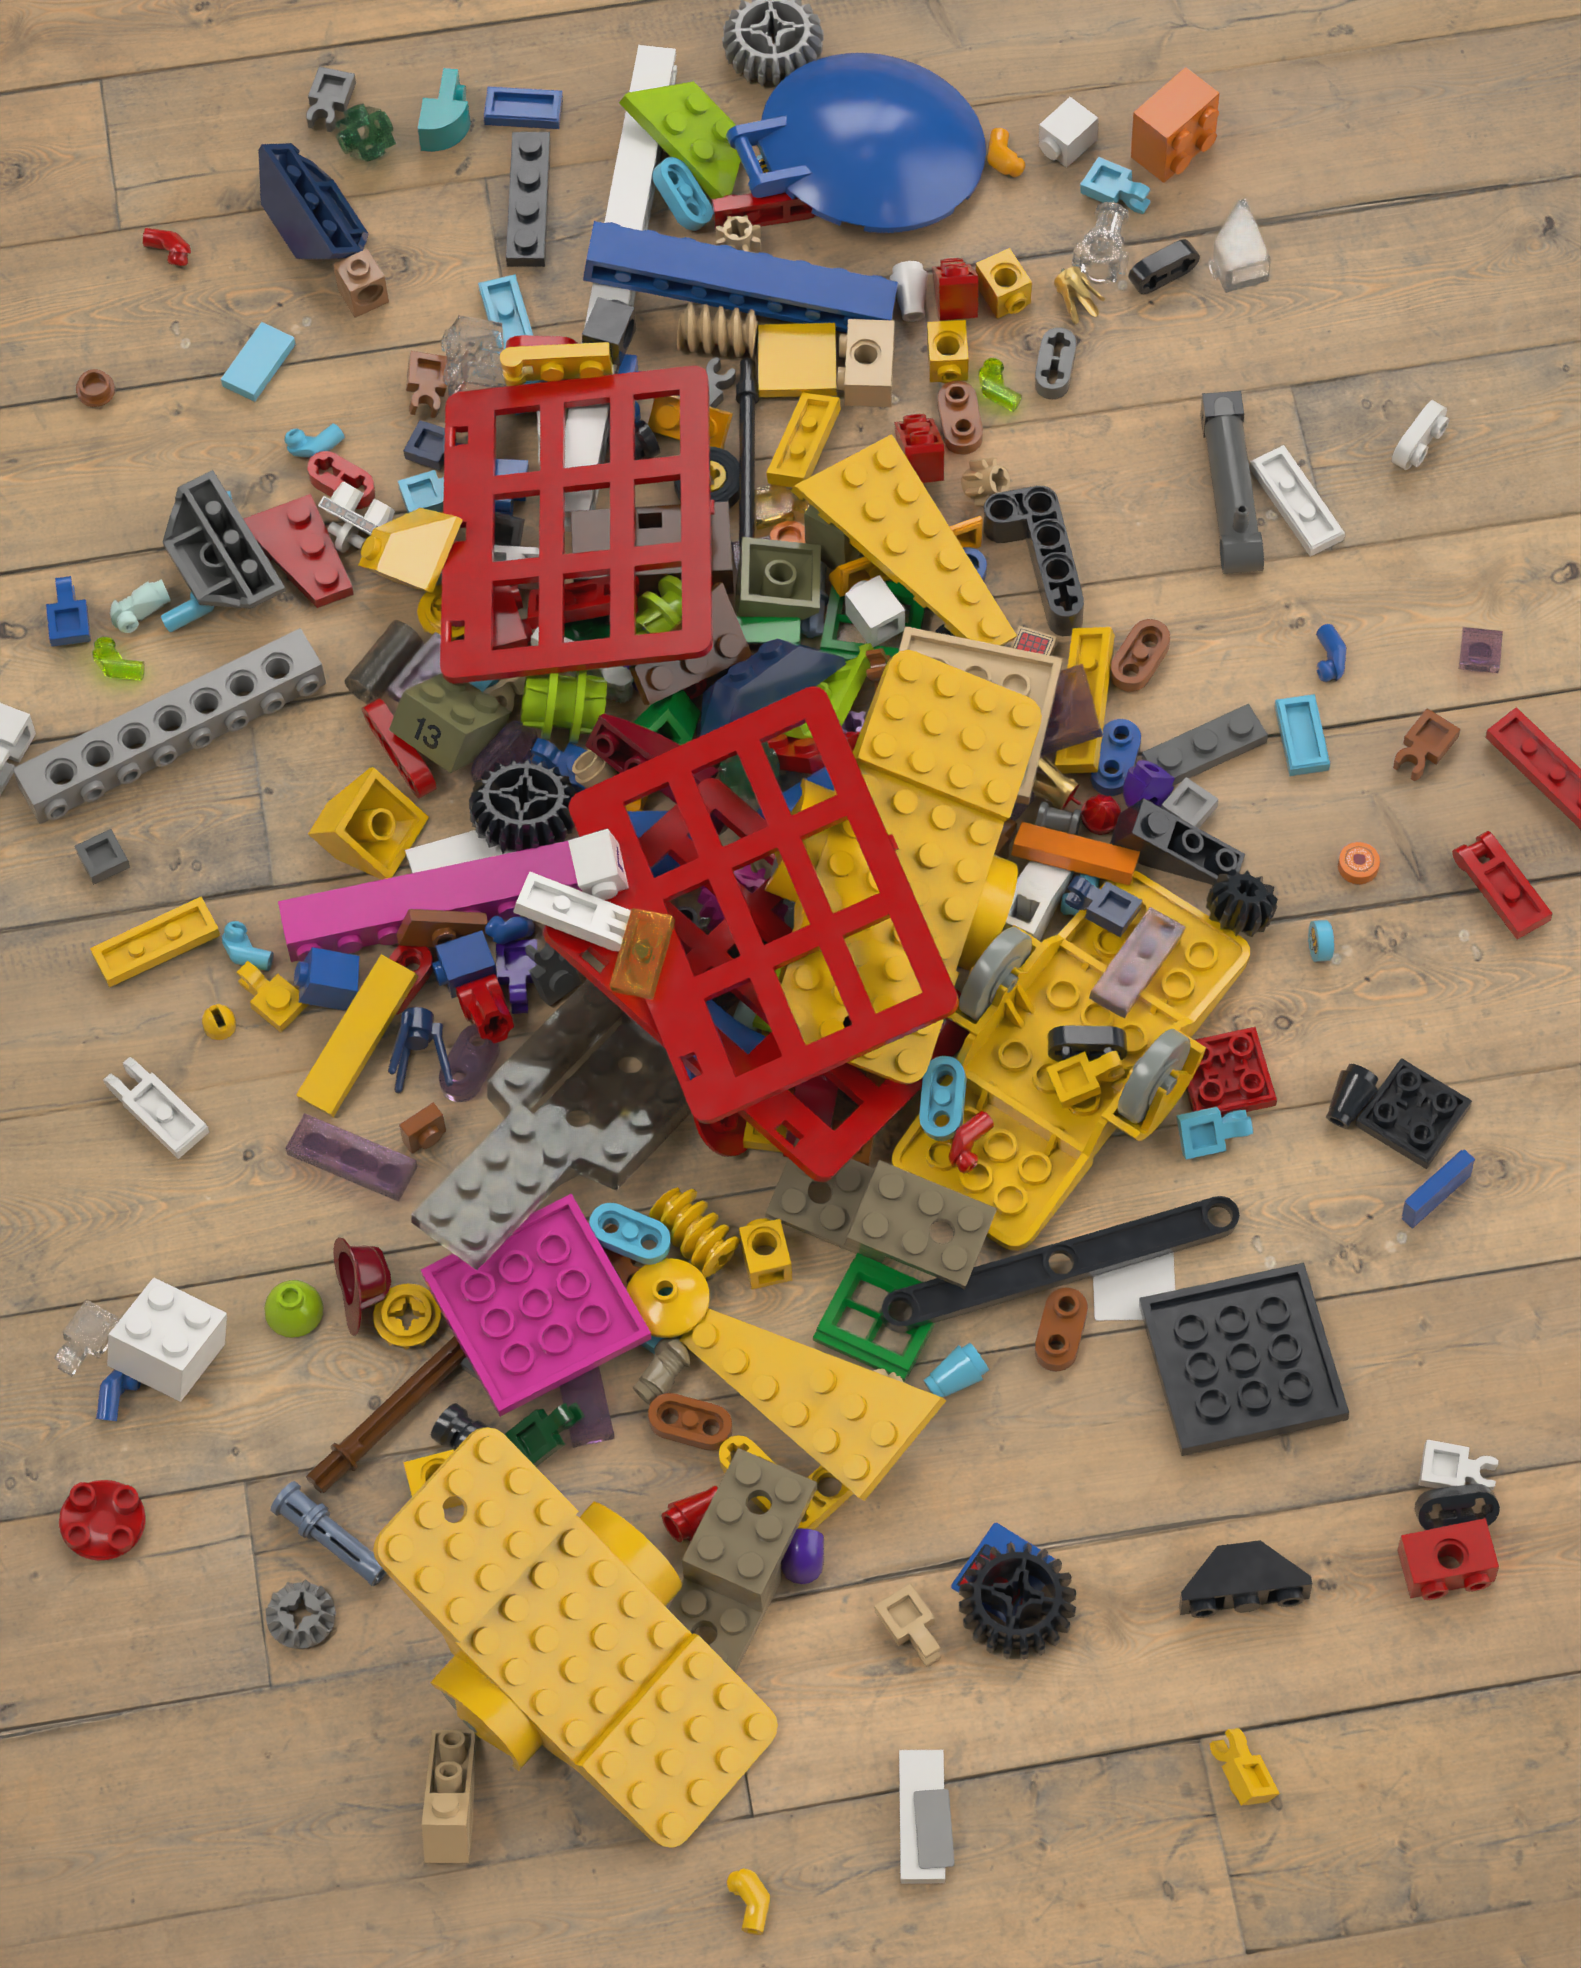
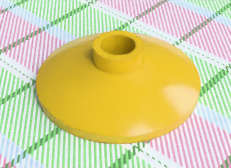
M666 1258L656 1264H646L633 1275L626 1289L651 1332V1336L660 1338L680 1336L695 1328L704 1318L710 1302L709 1287L703 1274L692 1264L680 1259ZM670 1287L673 1289L671 1294L667 1296L658 1294L663 1288Z

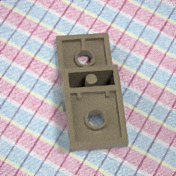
M796 1138L794 1147L800 1141L798 1138ZM788 1158L765 1217L773 1220L780 1219L782 1224L852 1253H860L880 1263L883 1262L886 1256L964 1289L997 1208L881 1160L878 1161L874 1169L853 1159L831 1180L824 1182L830 1187L832 1197L829 1201L820 1204L812 1201L808 1195V1187L818 1181L811 1179ZM939 1221L949 1224L953 1230L952 1240L945 1244L935 1242L929 1233L932 1224Z
M739 1448L682 1558L684 1576L681 1582L682 1588L674 1596L668 1608L692 1634L697 1628L702 1626L713 1628L717 1633V1637L709 1646L735 1673L781 1583L780 1562L817 1490L816 1481ZM757 1496L766 1497L772 1504L771 1508L764 1514H753L747 1509V1503L750 1499Z

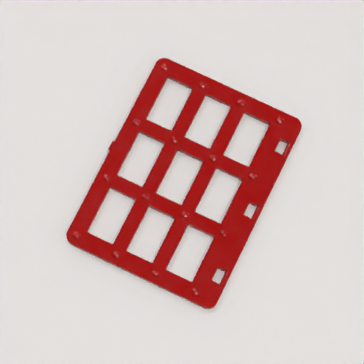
M684 366L604 375L601 377L461 391L452 394L447 399L445 405L443 513L463 519L460 528H466V540L453 542L442 569L440 670L447 682L459 684L696 659L706 656L713 647L711 515H715L714 500H711L709 379L704 368L700 366ZM680 395V455L635 460V400ZM610 403V463L565 468V408ZM540 411V471L495 476L496 416ZM456 432H468V444L455 446ZM681 480V542L635 547V485ZM610 488V549L565 554V493ZM540 496L539 557L494 562L495 500ZM681 567L682 630L636 635V572ZM610 575V638L564 643L565 579ZM539 582L538 645L493 650L494 587ZM453 626H464V640L452 641Z
M816 686L807 687L582 790L571 798L569 812L579 837L609 829L619 843L629 888L618 891L616 896L605 901L626 908L634 913L635 917L629 926V932L626 938H623V945L691 1113L699 1122L704 1124L715 1123L954 1014L959 1006L958 994L897 856L898 845L893 834L888 835L833 705L822 688ZM807 723L837 795L792 815L761 743ZM738 754L768 826L723 846L696 783L694 774ZM670 786L699 858L654 877L625 806ZM848 820L879 893L833 913L803 840ZM779 851L810 924L764 945L734 871ZM710 883L740 956L695 976L665 903ZM891 918L922 993L876 1013L845 938ZM650 943L657 961L648 964L644 968L637 947ZM821 950L852 1025L806 1045L775 970ZM748 982H752L782 1056L736 1077L706 1002ZM696 1055L703 1074L690 1080L682 1060Z
M707 778L698 784L709 814L713 813L740 838L768 826L764 818L720 780ZM678 804L639 837L651 869L666 855L671 856L681 866L699 858L693 841L688 837L690 833ZM775 853L763 858L771 866H773ZM771 876L753 893L739 883L760 936L768 943L793 931L772 912L785 898L765 891ZM710 883L704 885V887H706L713 895H715ZM670 902L665 903L683 948L688 953L687 958L695 976L733 959L727 952L736 944L725 919L706 935ZM545 925L543 929L545 941L665 1048L624 945L620 951H612ZM587 951L605 966L600 973L582 958ZM642 961L645 968L647 964L644 961ZM752 982L731 990L738 999L769 1025ZM956 989V992L960 999L961 992ZM945 1018L946 1021L941 1026L931 1060L939 1056L953 1057L962 1048L970 1032L951 1019ZM716 1026L736 1077L782 1056L772 1032L747 1054ZM692 1056L682 1060L684 1066L696 1076L703 1074L696 1058ZM848 1063L823 1073L859 1105L835 1131L788 1090L737 1113L811 1179L818 1182H827L922 1089L923 1077L917 1082L907 1085L886 1079L878 1087L860 1070ZM781 1124L800 1140L795 1147L776 1131Z

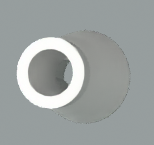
M905 261L893 266V274L889 279L898 282L896 298L902 312V319L908 322L919 321L925 317L924 307L928 273L923 270V265L920 262Z

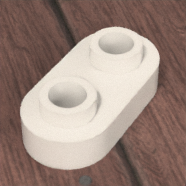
M1433 400L1424 407L1399 441L1392 456V463L1405 470H1408L1412 465L1418 467L1428 452L1429 447L1427 445L1433 437L1439 439L1449 424V418L1445 417L1447 413L1446 407Z

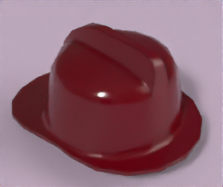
M338 1237L333 1248L334 1265L343 1294L347 1326L350 1334L356 1336L360 1328L361 1311L383 1301L391 1286V1273L383 1252L379 1247L366 1245L350 1246L344 1238Z

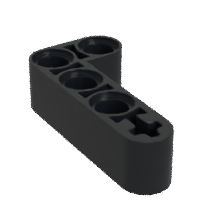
M1032 486L991 495L984 504V533L986 537L996 543H1008L1026 539L1047 624L1055 634L1071 636L1072 628L1082 627L1084 597L1056 493L1046 486ZM1036 509H1042V510H1045L1046 512L1038 513V512H1035L1034 510H1036ZM1004 516L1007 517V519L999 520L995 517ZM1051 542L1055 545L1045 546L1042 543ZM1051 576H1062V577H1064V578H1062V579H1052V578H1050V577H1051ZM1065 601L1066 611L1063 606H1060V603Z

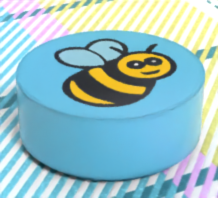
M1327 920L1311 921L1309 924L1308 942L1310 954L1314 962L1330 961L1334 954L1333 929Z

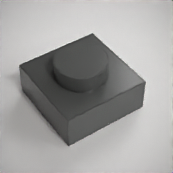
M112 829L75 845L76 853L93 885L130 868L129 861Z

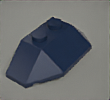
M292 143L261 144L258 149L261 205L295 258L341 259L363 251L369 233L335 181L313 161L299 154L300 150Z
M778 638L764 643L757 653L746 661L733 665L726 675L703 692L700 736L807 687L817 686L846 665L844 658L821 649Z

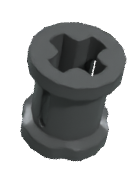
M1041 802L1035 825L1078 836L1082 810L1075 809L1074 812L1049 807L1048 803Z

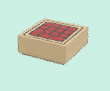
M1019 626L1016 632L1017 636L1014 638L1010 648L1052 656L1057 644V637Z

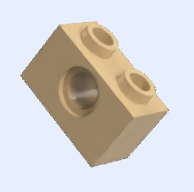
M848 319L847 334H840L839 357L846 358L845 367H838L837 390H844L845 406L891 407L895 320ZM861 362H871L870 364H861Z

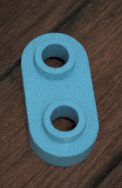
M668 157L654 168V184L681 226L691 231H697L711 220L713 215L712 206L690 169L683 161L674 157Z
M939 1056L932 1059L922 1081L920 1124L926 1135L937 1141H947L954 1138L956 1130L963 1125L967 1078L961 1063L950 1056ZM944 1075L953 1077L952 1083L948 1086L938 1084L939 1079ZM946 1115L950 1118L947 1125L943 1127L935 1125L937 1117Z
M617 1203L602 1204L590 1216L589 1225L600 1245L604 1248L648 1265L661 1262L670 1251L669 1230L658 1220ZM608 1224H614L619 1228L615 1233H607L603 1230ZM646 1240H652L656 1242L657 1246L654 1249L648 1250L643 1248L642 1243Z

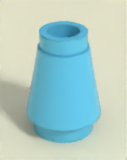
M968 1343L962 1348L958 1345L930 1373V1376L923 1381L932 1394L943 1398L982 1381L983 1378L981 1376L988 1372L989 1368L975 1347Z

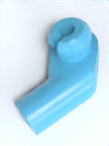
M191 592L190 600L162 614L161 618L165 627L171 633L208 614L214 609V606L199 605Z

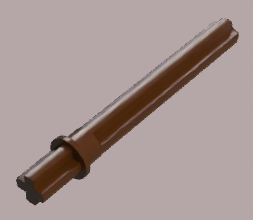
M454 1336L339 1445L337 1443L331 1445L332 1452L306 1476L307 1480L314 1485L318 1492L325 1493L349 1469L355 1471L358 1468L356 1463L462 1363L466 1355L456 1337Z

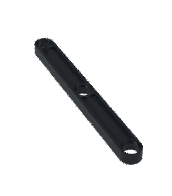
M1214 1196L973 1267L964 1289L939 1278L901 1288L889 1293L883 1300L880 1311L881 1320L891 1331L906 1332L929 1323L940 1322L1221 1239L1230 1235L1235 1229L1240 1216L1239 1208L1228 1197ZM1214 1207L1224 1208L1229 1212L1231 1222L1225 1227L1214 1226L1208 1219V1211ZM1055 1254L1066 1255L1072 1262V1269L1066 1274L1055 1273L1049 1266L1050 1257ZM895 1301L906 1302L912 1309V1316L906 1321H896L888 1313L889 1305Z

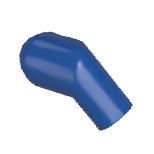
M1325 624L1318 629L1316 635L1327 652V660H1322L1317 664V674L1323 682H1329L1332 679L1337 681L1345 673L1347 647L1332 624Z
M494 916L485 927L486 934L494 938L493 942L501 945L522 937H530L535 931L534 922L527 917H512L505 922L502 917Z
M114 1369L100 1385L96 1419L117 1421L120 1396L126 1389L138 1390L141 1382Z

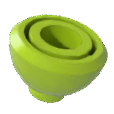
M288 1280L278 1284L271 1290L265 1301L264 1312L265 1319L274 1332L281 1336L295 1338L310 1333L318 1326L322 1319L324 1308L322 1299L314 1287L303 1281Z

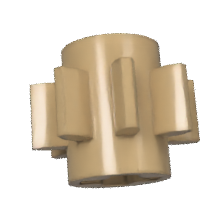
M747 215L744 217L727 216L724 227L716 226L717 246L728 245L737 250L752 253L753 251L761 252V240L759 239L761 237L760 225L752 226Z
M996 457L969 461L970 469L962 474L961 485L965 496L975 498V506H984L986 500L991 495L1008 491L1010 486L1009 473L1005 467L997 465Z

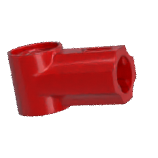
M491 974L455 987L463 1014L467 1022L473 1021L481 1039L491 1040L494 1044L506 1040L510 1030L515 1026L496 975Z

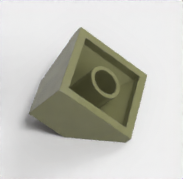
M742 537L735 591L734 612L736 616L799 617L801 620H804L819 613L821 545Z

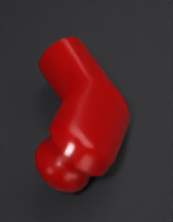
M145 228L143 233L144 247L168 250L167 261L171 265L186 266L188 264V253L191 254V247L178 233Z
M980 1111L955 1132L948 1158L951 1166L957 1167L962 1173H969L976 1167L978 1156L971 1152L974 1142L994 1127L993 1120L986 1112Z

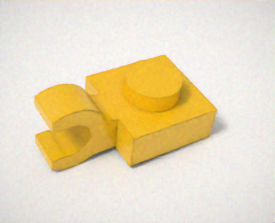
M249 961L236 972L241 977L238 983L255 996L250 1001L251 1009L280 1033L309 1005L299 1003V990L279 974L269 982L261 971Z
M1084 1051L1046 1067L1048 1076L1063 1109L1101 1094L1102 1091L1098 1082H1111L1125 1076L1122 1068L1123 1064L1117 1051L1106 1053L1090 1062Z
M1235 1728L1225 1731L1230 1744L1229 1749L1224 1740L1209 1743L1213 1756L1219 1761L1227 1762L1221 1767L1229 1781L1231 1792L1237 1797L1241 1806L1267 1803L1280 1794L1261 1755H1251L1242 1730Z

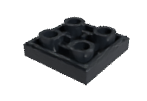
M1401 1058L1356 1120V1127L1427 1169L1470 1109L1472 1100Z

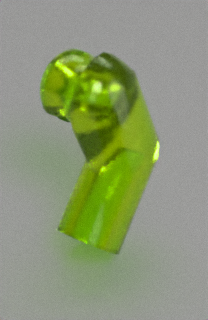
M996 358L986 359L978 373L983 396L1014 412L1020 404L1022 395L1004 385L1003 363Z
M100 637L94 642L93 660L104 675L115 679L143 680L145 671L144 661L123 659L115 649V641L110 637Z

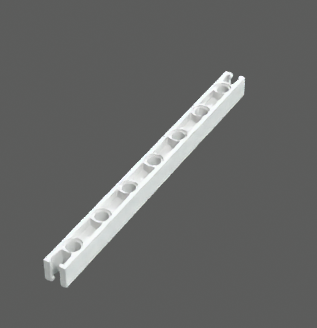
M638 45L630 92L675 85L677 76V65H674L676 49ZM627 111L625 113L604 223L613 222L622 227L643 231L648 230L656 188L653 181V170L660 164L663 148ZM593 283L585 325L598 297L607 300H620L633 307L636 291ZM613 364V374H618L619 366ZM610 403L569 408L565 426V468L604 464L608 445L607 438L610 434ZM599 489L565 493L566 532H571L570 511L596 509Z

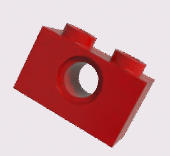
M1486 1518L1405 1534L1400 1537L1397 1551L1410 1599L1422 1596L1424 1600H1435L1444 1597L1450 1590L1465 1588L1468 1592L1479 1591L1489 1587L1491 1582H1495L1499 1564ZM1443 1556H1450L1455 1558L1460 1566L1455 1569H1448L1443 1567L1438 1559Z

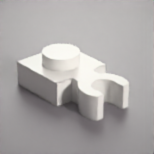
M1426 1440L1419 1485L1438 1489L1461 1486L1468 1482L1470 1484L1486 1485L1493 1491L1496 1481L1484 1479L1480 1475V1470L1488 1469L1495 1471L1498 1466V1460L1491 1456H1481L1476 1460L1468 1459L1469 1447Z

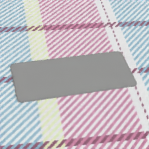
M949 1790L915 1791L914 1807L919 1867L921 1869L953 1867L955 1863Z

